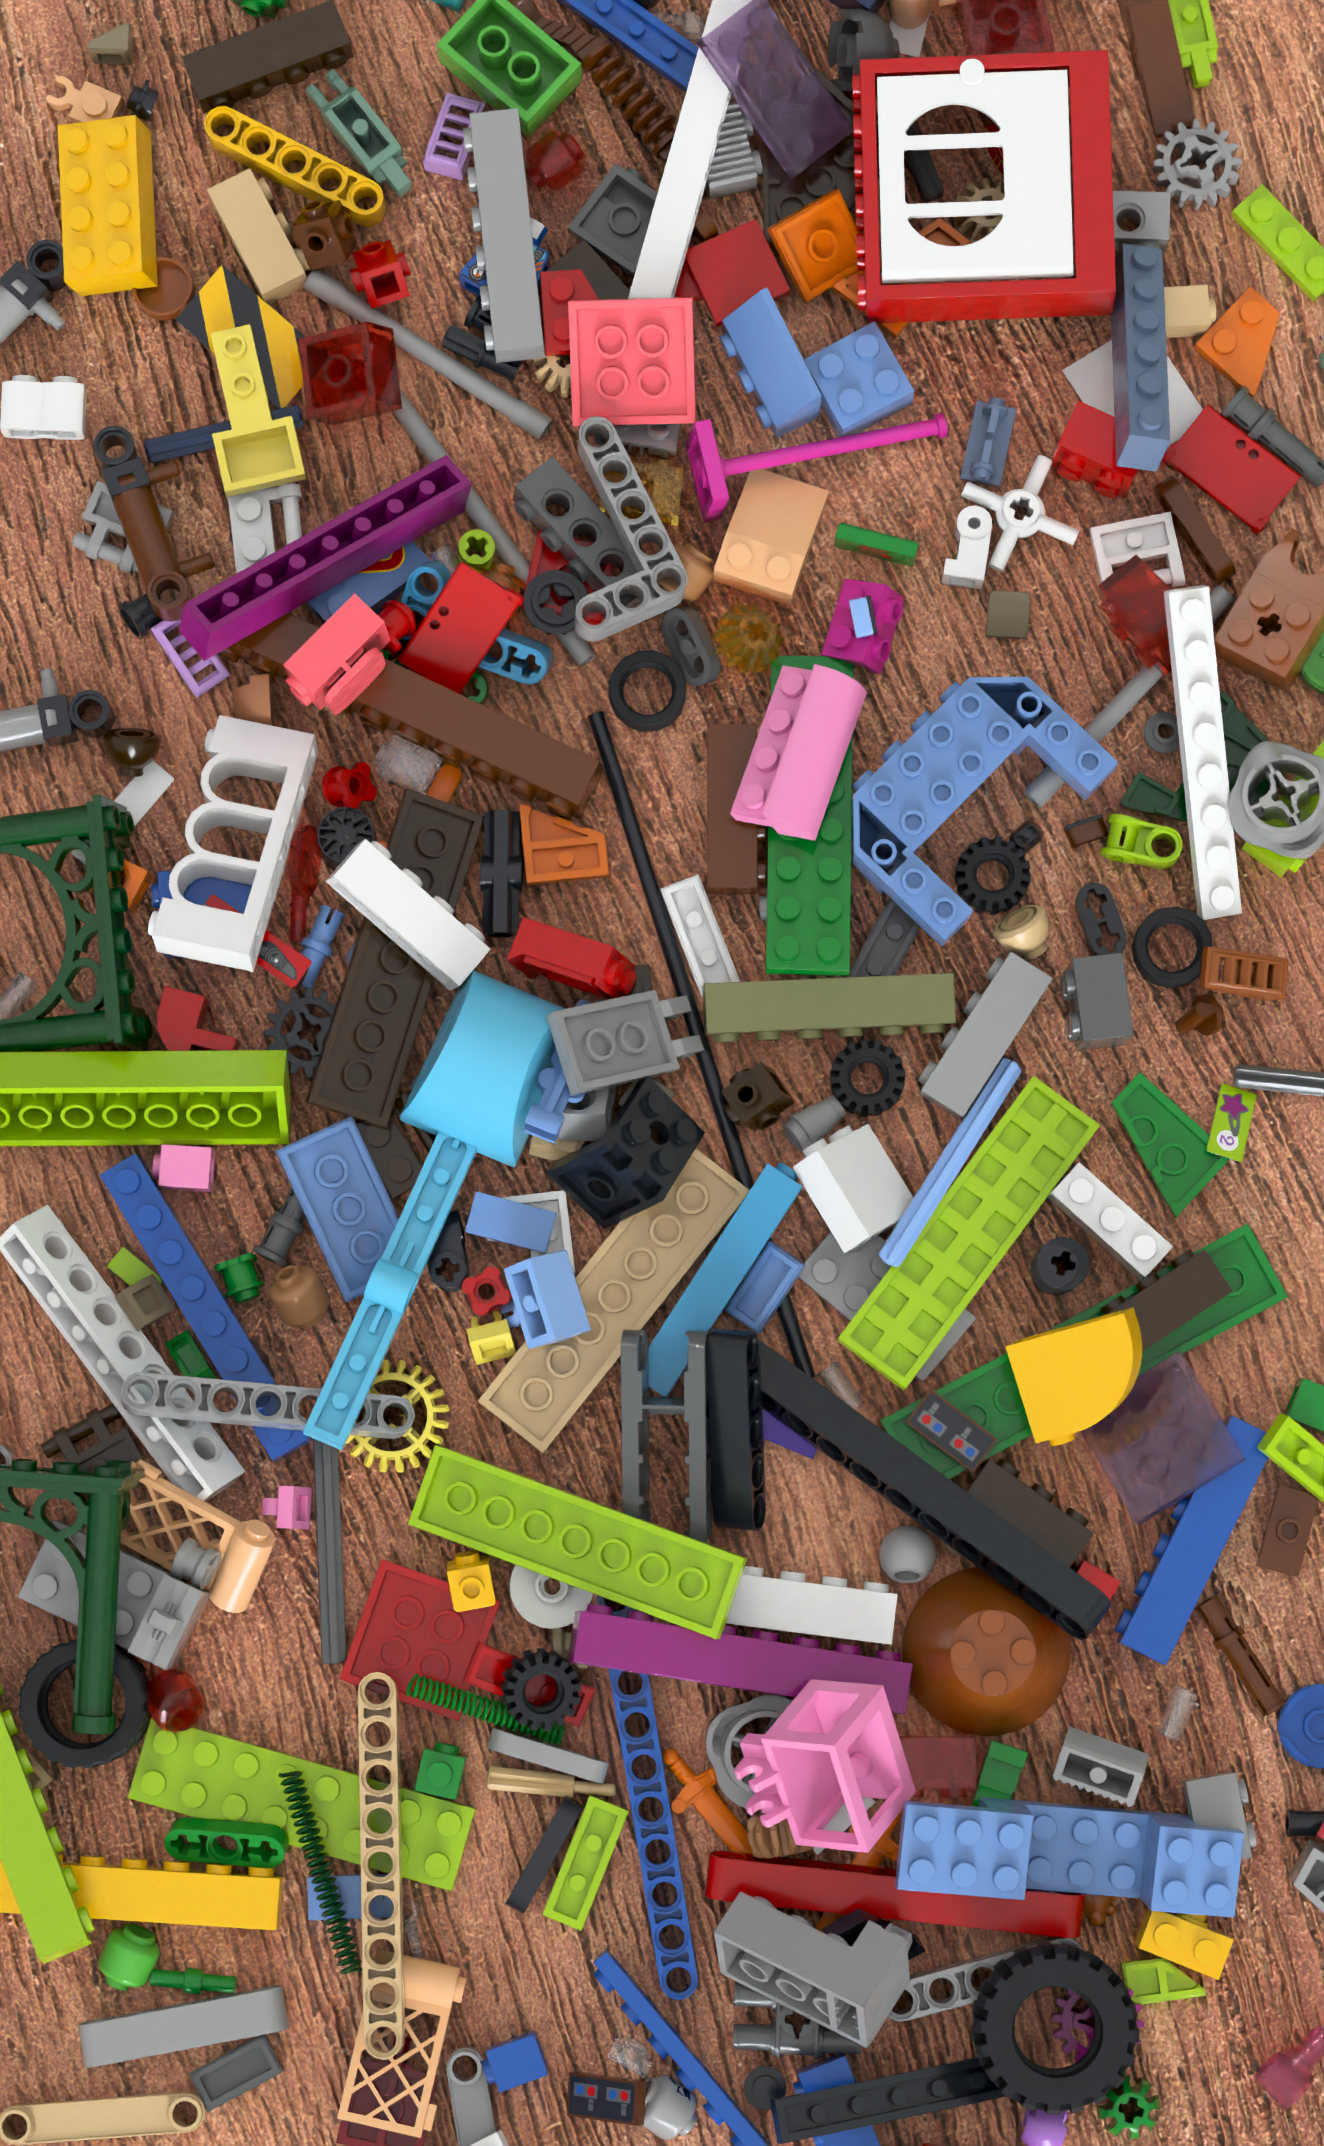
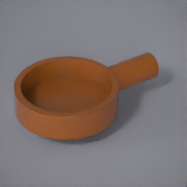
M157 257L158 287L132 288L133 296L140 309L147 316L161 321L173 320L180 315L195 297L194 280L187 268L178 260L169 257Z

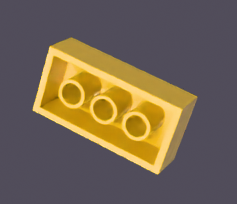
M136 115L58 125L64 282L80 296L132 290V288L158 287L151 131Z

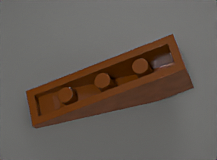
M1117 0L1155 138L1164 136L1166 131L1176 133L1177 124L1180 122L1186 126L1187 130L1191 129L1194 118L1168 0Z

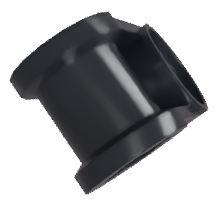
M458 1209L450 1210L427 1262L432 1281L441 1290L446 1292L462 1290L463 1281L470 1277L465 1250V1235ZM451 1262L455 1268H460V1271L454 1273V1280L448 1282L444 1276L440 1275V1272L446 1270L445 1264Z

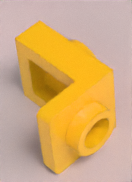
M471 1550L454 1555L455 1560L448 1561L447 1576L454 1610L462 1612L493 1606L496 1599L489 1554L479 1555L478 1550Z

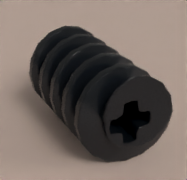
M1058 1237L1051 1239L1037 1251L1031 1261L1030 1272L1033 1282L1040 1290L1050 1295H1062L1069 1293L1084 1281L1089 1272L1090 1261L1087 1251L1079 1242L1072 1238ZM1059 1257L1064 1259L1063 1266L1069 1269L1062 1275L1056 1274L1057 1266L1051 1264Z

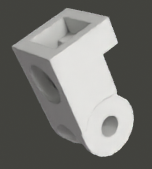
M968 506L959 513L955 525V537L959 543L956 560L945 559L941 584L982 589L992 530V518L983 507Z

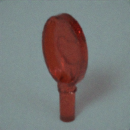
M300 825L297 827L293 834L287 857L288 879L292 888L291 903L289 904L291 906L289 941L302 942L303 937H306L307 907H309L310 896L316 890L319 880L321 848L318 844L317 830L312 825Z

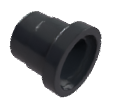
M147 593L130 603L124 601L118 605L119 612L126 625L140 640L148 636V630L159 624L162 620L152 610Z

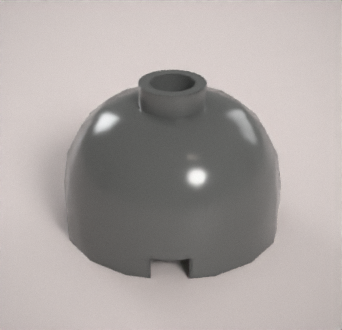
M840 9L837 14L842 16L841 21H833L830 28L828 63L829 67L837 64L839 79H832L833 84L841 91H853L852 74H860V60L899 58L900 48L898 40L893 37L891 28L880 15L863 9Z

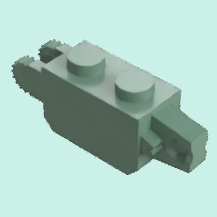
M331 69L325 76L330 87L339 96L328 103L323 93L314 84L305 89L307 95L320 111L325 126L365 177L373 180L378 185L386 181L395 194L401 198L412 190V183L402 170L408 164L403 157L401 146L354 86L349 88L337 72Z

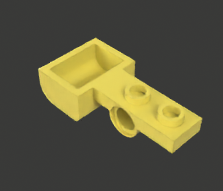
M250 324L210 333L232 428L231 430L212 434L226 496L231 497L306 480L305 467L292 416L272 420Z

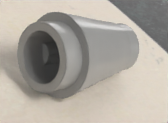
M831 1095L827 1099L789 1115L788 1122L782 1128L791 1144L798 1151L802 1152L810 1145L823 1139L838 1124L840 1119L846 1116V1112L841 1103Z

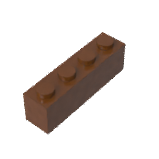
M707 724V894H757V883H765V858H757V842H765V826L737 821L730 814L757 739V724Z

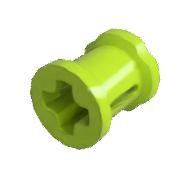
M480 529L466 532L460 538L458 544V564L463 561L482 574L488 573L493 566L495 542L492 536ZM473 548L476 552L483 549L484 555L482 558L477 554L470 557L469 549Z

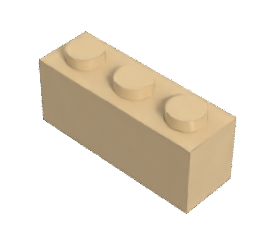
M249 168L207 189L210 201L261 298L270 305L304 288L307 280L305 271L310 268L302 249L296 248L293 250L287 239V236L291 235L292 231L283 213L280 212L275 215L268 202L273 200L274 197L265 179L262 177L256 180Z

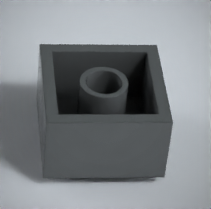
M1123 953L1073 958L1067 969L1063 971V976H1060L1062 1000H1070L1071 1008L1069 1017H1065L1068 1042L1075 1041L1076 1051L1125 1046L1133 1037V1028Z

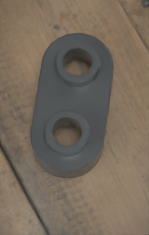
M688 606L667 611L662 620V634L675 663L680 666L686 682L693 686L712 683L720 673L721 664L719 655L701 616L695 609Z

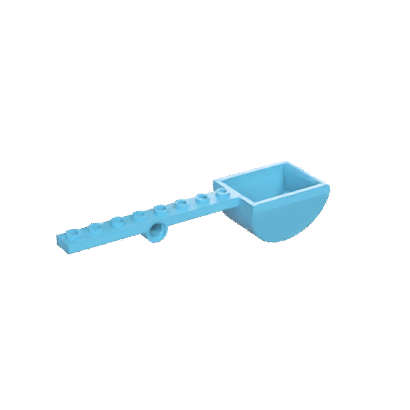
M475 970L459 986L400 1115V1121L436 1135L435 1141L382 1258H379L372 1271L363 1300L305 1425L304 1435L343 1451L476 1153H480L513 1168L516 1167L530 1134L523 1132L526 1125V1117L533 1104L538 1105L544 1093L538 1087V1075L541 1070L552 1068L550 1059L556 1048L546 1015L566 1008Z

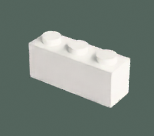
M1080 1162L1048 1196L1056 1206L1140 1281L1152 1271L1173 1247Z

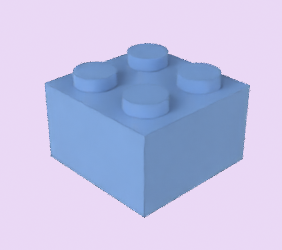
M875 321L803 359L822 395L821 408L838 437L858 434L912 405L914 389Z

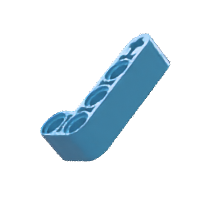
M429 561L422 564L409 576L401 603L406 604L412 611H418L425 617L451 577L448 568L438 561ZM422 573H431L436 577L438 581L437 591H428L423 587L421 583ZM503 628L496 639L502 646V657L495 658L487 653L478 667L524 684H534L551 670L554 657L546 644ZM413 634L410 637L403 636L402 638L409 641ZM514 654V657L517 658L512 663H509V659ZM531 654L536 656L535 663L539 665L534 671L529 669V661L525 660Z

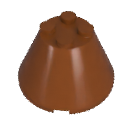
M979 1567L960 1570L944 1577L922 1595L907 1620L903 1635L902 1655L903 1662L913 1664L910 1688L920 1704L933 1717L946 1726L963 1733L978 1736H996L1011 1733L1028 1726L1040 1718L1055 1702L1064 1686L1069 1671L1070 1639L1067 1632Z

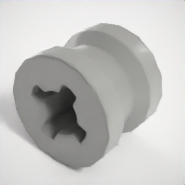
M188 1537L174 1558L170 1571L171 1576L177 1579L187 1578L192 1581L194 1587L203 1590L211 1581L218 1567L221 1553L213 1548L205 1550L199 1546L198 1541Z

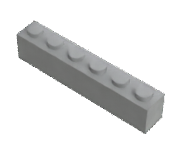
M518 108L469 113L471 128H463L465 152L474 153L475 167L467 168L470 192H478L479 206L471 207L474 232L482 231L483 246L475 247L478 271H486L487 285L480 286L482 311L490 310L492 325L484 326L486 350L495 351L496 363L545 358Z

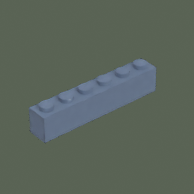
M1122 243L1115 261L1116 294L1113 314L1111 315L1116 466L1156 472L1170 442L1163 255L1160 248Z

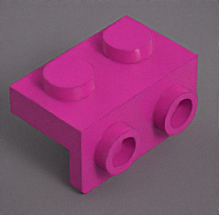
M844 578L821 656L863 666L872 673L881 674L884 664L891 653V641L896 625L902 617L904 598L886 584ZM870 595L878 636L874 637V635L856 639L849 600Z

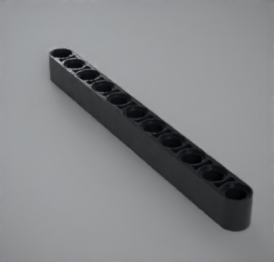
M759 1340L762 1408L1065 1632L1080 1640H1086L1111 1608L1109 1598L1100 1589Z

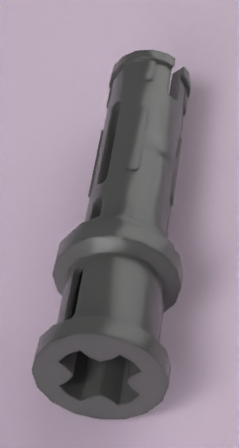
M1244 385L1221 414L1224 417L1230 416L1248 431L1247 436L1255 441L1259 439L1270 447L1317 489L1324 481V460L1318 457L1294 434L1284 428L1275 419L1277 417L1274 414L1275 411L1272 408L1265 409L1248 394L1249 389Z
M292 1187L279 1212L275 1211L274 1214L270 1215L268 1220L271 1224L260 1245H255L252 1249L257 1255L283 1268L288 1263L285 1258L297 1236H302L304 1232L302 1222L305 1216Z

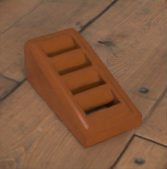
M1209 946L1203 947L1199 988L1263 1001L1281 1000L1286 996L1289 961L1286 958ZM1220 959L1224 960L1222 981H1218ZM1236 962H1237V963H1238L1237 983H1234V980H1235V969H1236ZM1252 966H1254L1253 986H1250Z

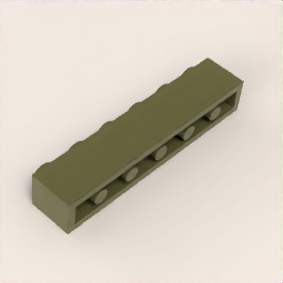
M954 973L704 983L702 986L704 1036L714 1035V1043L739 1042V1034H755L756 1041L780 1040V1033L797 1032V1039L822 1038V1031L838 1030L839 1038L862 1037L863 1029L878 1028L880 1036L904 1035V1027H921V1034L946 1033L945 1026L956 1023Z

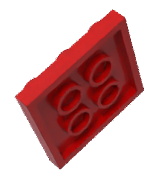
M381 1559L340 1680L359 1686L362 1679L368 1674L374 1672L385 1673L396 1682L400 1701L459 1721L462 1709L457 1713L455 1706V1709L450 1711V1703L448 1708L444 1709L443 1707L448 1689L445 1692L442 1705L438 1707L437 1701L442 1687L439 1690L436 1703L432 1705L431 1698L436 1684L427 1703H425L424 1698L429 1688V1683L426 1686L425 1695L420 1701L418 1695L416 1698H412L417 1678L412 1685L411 1694L408 1697L405 1694L411 1678L419 1674L420 1677L425 1676L426 1679L431 1678L432 1681L444 1682L445 1686L450 1684L451 1687L456 1686L458 1690L462 1688L464 1692L467 1690L470 1692L472 1685L462 1681L477 1642L487 1643L501 1600L496 1599L493 1606L456 1612L453 1607L449 1582ZM375 1680L368 1687V1690L389 1697V1685L384 1680ZM423 1681L420 1684L419 1692L423 1685ZM460 1692V1694L458 1695L457 1703H458V1701H459V1699H460L461 1692ZM467 1695L464 1698L463 1706L467 1699Z

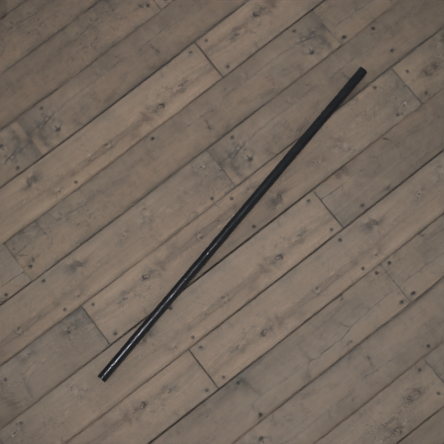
M603 711L589 715L588 720L677 997L687 995L692 1010L689 1013L683 1014L689 1036L699 1035L704 1048L703 1051L695 1054L735 1179L750 1190L754 1185V1181L736 1125L724 1109V1105L728 1101L721 1092L724 1089L708 1038L704 1036V1025ZM788 1292L777 1311L795 1366L811 1378H814L816 1375Z

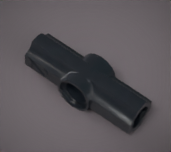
M510 810L484 812V856L480 858V890L483 892L482 929L484 936L494 938L516 937L519 929V892L523 890V857L520 856V812Z

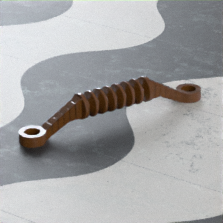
M508 0L560 46L570 49L581 62L582 69L585 72L598 68L592 76V81L595 84H600L608 80L602 88V93L605 96H610L618 92L612 101V105L617 109L628 104L622 114L623 119L628 121L638 117L632 126L633 131L639 133L648 129L642 141L645 145L658 141L652 154L657 159H661L666 165L676 130L670 131V129L674 125L676 118L671 114L660 119L666 106L662 102L651 107L649 106L655 99L656 94L652 90H648L641 95L639 94L646 83L642 78L629 82L636 71L633 66H627L619 70L625 62V57L621 53L610 58V55L615 50L614 43L611 40L596 37L573 27L544 17L542 18L530 0ZM699 207L693 234L703 243L718 236L719 232L707 213Z

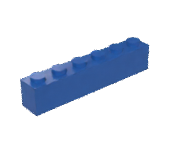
M1233 1415L1228 1416L1225 1422L1220 1420L1216 1422L1207 1440L1213 1446L1206 1460L1199 1457L1189 1476V1480L1194 1482V1485L1188 1497L1181 1495L1177 1500L1170 1515L1176 1521L1169 1535L1165 1533L1160 1535L1151 1555L1157 1557V1560L1150 1573L1145 1570L1142 1572L1134 1587L1133 1593L1138 1595L1132 1611L1125 1608L1118 1619L1114 1631L1120 1633L1116 1642L1166 1666L1268 1459L1264 1453L1256 1448L1266 1432Z

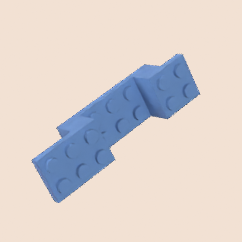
M979 1797L978 1807L904 1801L895 1887L897 1890L1016 1900L1025 1899L1026 1889L1140 1898L1151 1911L1235 1918L1244 1833L1240 1829L1198 1826L1187 1814Z

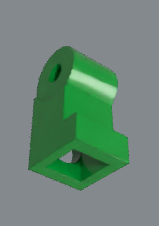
M989 1739L970 1806L978 1807L979 1797L1011 1799L1021 1770L1024 1768L1028 1752Z

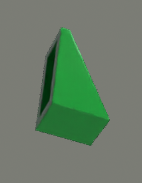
M188 1330L165 1343L183 1376L218 1379Z

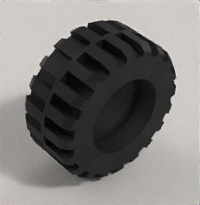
M1051 1942L1037 1943L1038 1946L1028 1949L1024 1946L1013 1951L1014 1955L1004 1961L1002 1958L994 1966L995 1970L988 1978L985 1977L979 1987L980 1993L977 2001L974 2000L972 2008L973 2025L971 2026V2032L976 2048L975 2052L986 2074L999 2088L1000 2092L1009 2099L1012 2098L1019 2102L1022 2107L1032 2111L1034 2109L1044 2110L1046 2114L1059 2115L1060 2111L1070 2110L1071 2113L1084 2111L1085 2105L1095 2102L1097 2105L1107 2098L1105 2094L1113 2087L1117 2089L1125 2080L1123 2074L1127 2067L1132 2068L1136 2057L1134 2053L1135 2043L1139 2042V2028L1136 2024L1138 2014L1135 2003L1131 2000L1126 1985L1114 1970L1090 1951H1084L1075 1945L1067 1943L1058 1945ZM1047 1987H1063L1079 1994L1088 2003L1095 2021L1094 2038L1087 2053L1074 2064L1063 2068H1046L1030 2061L1019 2049L1014 2034L1015 2017L1023 2001L1037 1990Z

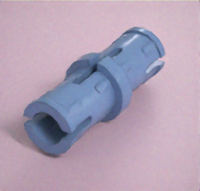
M323 904L320 906L319 913L308 938L303 937L300 944L304 947L301 954L312 962L307 969L308 972L302 987L306 989L312 988V990L325 958L331 957L333 949L330 946L342 920L345 918L344 913L335 909L329 924H326L331 913V907Z

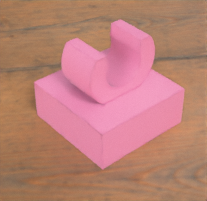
M279 1486L278 1498H262L261 1515L277 1516L276 1528L310 1530L312 1488Z

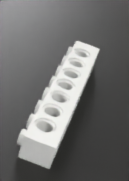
M48 1205L14 1222L0 1237L1 1253L171 1483L204 1502L209 1501L227 1489L245 1470L210 1422L138 1416L131 1414L124 1408L121 1402V1388L128 1376L139 1372L174 1374L141 1330L137 1332L116 1300L112 1289L105 1283L86 1254L82 1252L65 1229L63 1223ZM136 1384L129 1389L128 1396L136 1404H145L152 1398V1391L147 1385ZM185 1388L174 1390L170 1396L172 1403L179 1408H187L194 1403Z

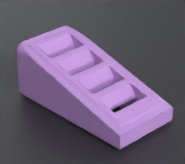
M446 93L427 146L423 165L426 171L463 181L471 153L465 152L463 131L446 126L448 121L471 128L470 118L451 113L452 106L478 113L484 112L486 104ZM446 135L463 140L462 146L443 141V136ZM439 149L457 153L458 157L454 159L440 155L438 152Z
M181 619L171 622L163 620L149 630L196 698L230 676V673L217 654L205 661L202 659L187 669L183 662L195 655L197 651L190 647L178 655L174 648L186 641V638L180 634L169 641L165 634L179 626ZM212 663L216 670L196 683L192 676Z

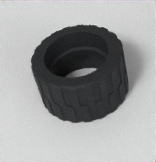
M71 1640L70 1642L52 1647V1650L43 1653L36 1659L37 1662L34 1666L29 1668L25 1675L24 1684L20 1688V1706H18L25 1735H28L34 1748L46 1755L47 1759L64 1764L66 1767L92 1768L123 1757L129 1753L133 1746H136L141 1741L142 1735L148 1729L151 1712L154 1710L153 1687L151 1680L146 1675V1669L142 1663L135 1659V1655L115 1644L114 1674L121 1682L126 1697V1709L120 1725L110 1736L94 1743H80L66 1738L52 1723L48 1711V1695L58 1675L68 1667L76 1664L77 1640Z

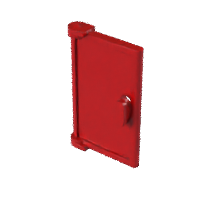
M1207 404L1176 444L1173 443L1169 450L1164 453L1161 460L1166 465L1172 466L1248 525L1256 535L1265 529V525L1270 520V515L1301 478L1297 472L1257 441L1247 436L1244 431L1209 404Z
M461 561L397 660L419 675L462 695L463 689L516 608L522 605L525 598L519 592L510 587L505 588Z

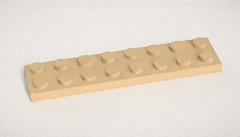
M696 1148L665 1199L648 1209L620 1221L576 1276V1283L591 1330L564 1341L528 1349L525 1341L478 1402L544 1454L621 1357L623 1330H642L739 1208L750 1190Z

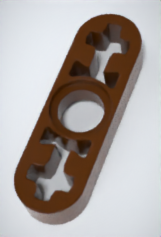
M1170 476L1154 486L1153 490L1158 502L1165 513L1171 512L1173 525L1211 581L1216 585H1220L1234 576L1236 569L1232 560L1179 481L1174 476Z

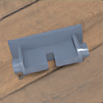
M991 397L989 403L976 401L960 479L1000 487L1016 414V408L1005 406L1006 401L1004 399Z

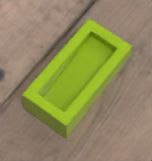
M122 1247L106 1266L130 1286L151 1274L155 1276L160 1285L164 1282L156 1272L125 1247Z

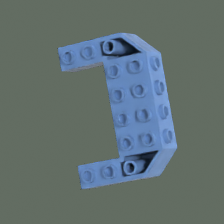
M969 677L962 685L955 681L939 698L943 704L933 714L926 711L914 722L910 728L914 734L904 744L899 740L893 743L881 757L885 763L875 773L868 769L852 786L856 790L852 798V863L880 895L885 892L941 947L971 918L974 910L917 856L919 847L1013 752L1018 756L1027 746L1085 801L1115 771L1119 763L1029 677Z

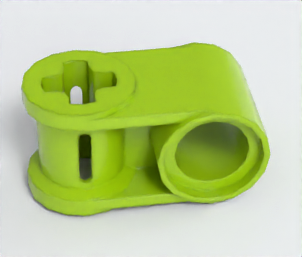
M1110 814L1108 816V822L1111 826L1106 847L1101 848L1100 856L1115 862L1137 864L1157 870L1171 868L1177 863L1182 851V839L1175 829L1122 814ZM1122 832H1125L1123 846H1120L1119 842ZM1165 839L1173 845L1174 853L1168 857L1157 856L1153 852L1151 844L1156 840Z

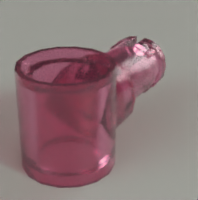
M1316 2026L1292 2052L1287 2050L1284 2054L1281 2051L1275 2053L1255 2073L1254 2079L1284 2110L1296 2103L1310 2087L1311 2082L1308 2080L1312 2075L1310 2070L1324 2056V2030L1320 2026Z

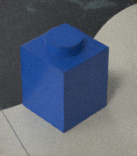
M536 2030L487 2047L485 2051L487 2058L481 2061L488 2084L496 2083L499 2093L547 2076L549 2073Z

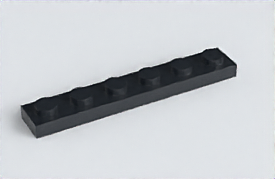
M974 2057L770 2100L777 2142L778 2144H784L1006 2096L990 2080L979 2058Z

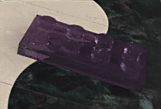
M766 0L749 1L696 42L790 179L797 176L854 131L851 123Z

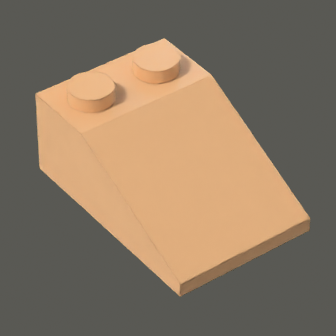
M764 469L750 471L714 567L713 581L791 606L829 491Z

